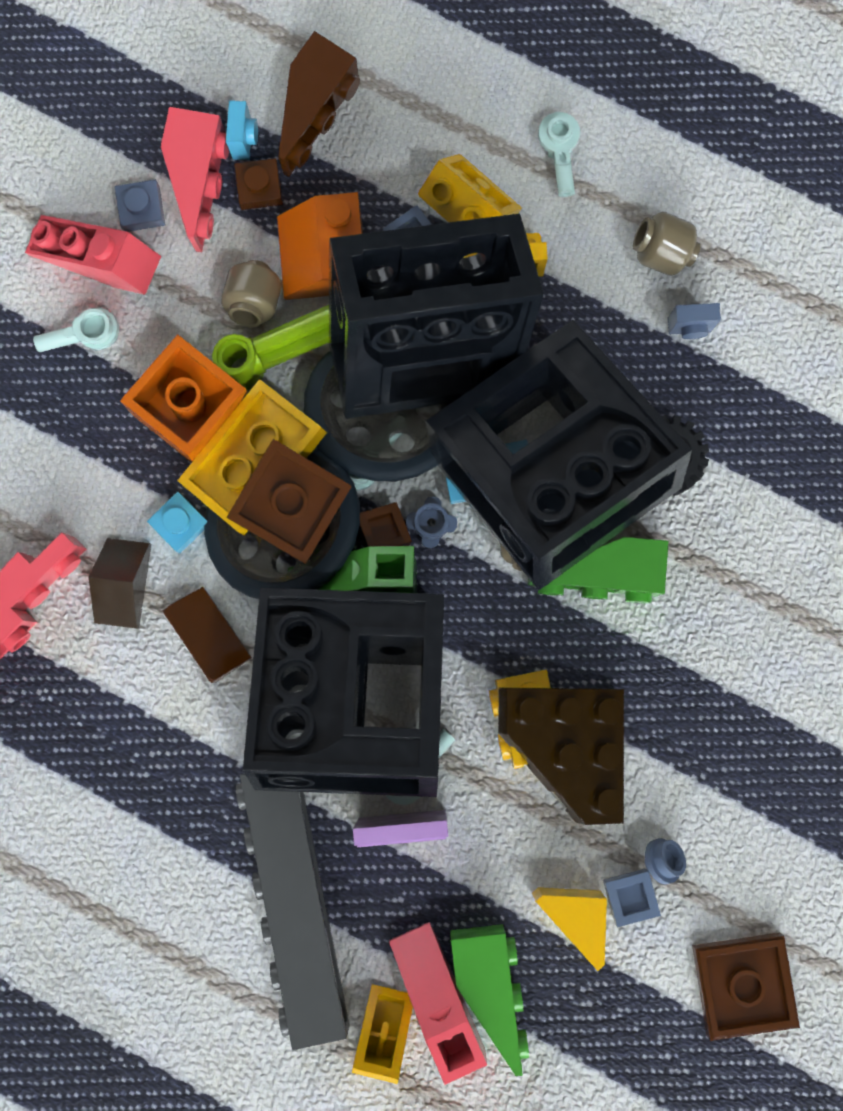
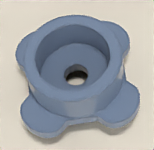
M428 497L424 505L417 512H411L406 517L407 527L410 530H415L420 535L422 545L426 548H435L438 546L439 539L447 532H454L457 528L456 517L447 514L446 510L441 506V500L437 497ZM432 518L436 521V524L429 526L427 521Z

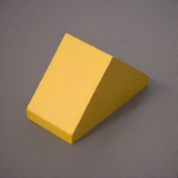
M538 887L532 892L535 902L594 968L599 971L605 965L607 898L601 890Z
M374 984L371 985L352 1073L395 1084L398 1083L413 1009L407 992Z

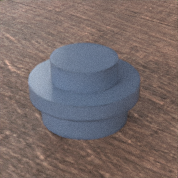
M658 838L650 841L645 850L646 869L657 882L664 885L674 883L685 872V854L680 845L675 841Z

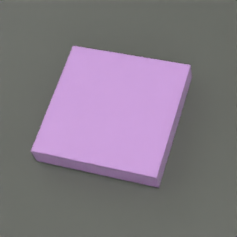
M446 810L358 818L353 828L354 846L368 847L446 839L448 837Z

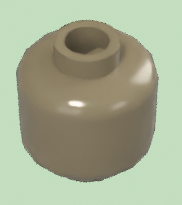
M660 212L652 218H645L641 222L633 240V249L637 251V259L641 265L672 276L682 271L685 266L691 267L695 263L700 252V243L696 242L697 230L691 222L667 212Z
M250 260L236 264L228 271L221 304L233 322L245 327H257L274 317L282 283L278 275L262 261Z

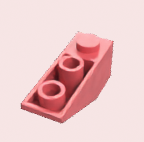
M169 107L161 150L187 237L195 251L202 253L205 239H210L213 232L214 216L210 213L213 199H219L221 194L222 175L219 173L221 160L227 159L229 155L226 131L219 115Z
M45 215L40 216L37 225L33 228L31 239L25 251L29 256L111 287L143 295L146 294L161 259L158 253L128 231Z
M425 923L389 940L423 1036L444 1085L487 1066L485 1046L464 998L456 987V980L431 923Z

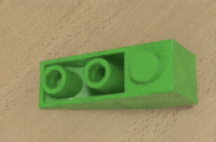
M632 537L620 538L599 547L541 590H538L537 593L564 596V589L582 590V598L607 600L609 592L625 594L626 602L652 603V596L657 597L665 594L669 541ZM528 579V585H530V586H535V585L531 582V580Z
M369 546L351 551L342 568L329 582L316 590L417 593V565L414 546ZM320 560L289 567L287 579L305 573Z
M503 924L450 930L456 987L515 1076H523L521 1059L529 1058L526 1029L517 1030L515 1012H523L524 1009L520 983L511 982L510 966L518 965L515 938H506Z

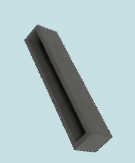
M245 773L240 775L241 783L236 784V798L239 809L247 811L250 826L244 829V839L248 854H255L258 872H254L252 876L253 887L257 900L263 899L267 917L261 918V929L265 944H272L275 962L270 963V977L274 991L281 990L284 1007L279 1008L278 1016L282 1036L290 1037L292 1050L347 1039L350 1024L304 792L255 790Z

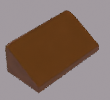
M204 587L162 610L211 683H217L252 658Z

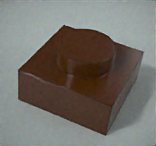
M276 158L234 164L239 205L242 210L283 205Z
M397 502L360 513L358 532L364 548L369 546H409L412 540Z

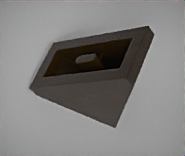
M111 538L106 539L88 577L95 624L139 629L152 544Z

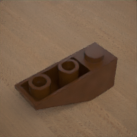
M316 31L312 33L290 64L278 155L283 174L287 177H290L296 167L301 168L305 165L311 155L312 144L320 133L324 135L330 130L335 121L337 109L344 100L349 101L354 96L360 84L357 58Z

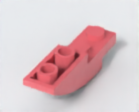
M61 532L36 558L17 552L0 571V659L8 651L11 653L15 652L29 640L31 634L28 631L37 621L26 609L28 607L33 609L41 604L50 593L48 587L59 576L61 578L68 576L80 564L81 559L79 556L86 548L75 537Z

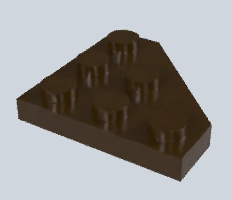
M499 687L498 734L509 746L514 747L527 761V767L549 792H554L567 807L565 811L576 823L583 825L624 824V689Z

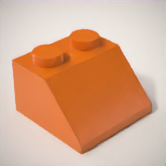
M358 192L313 196L277 216L284 300L329 296L330 238L363 234Z
M177 334L123 396L120 402L135 418L192 463L240 404L247 390Z

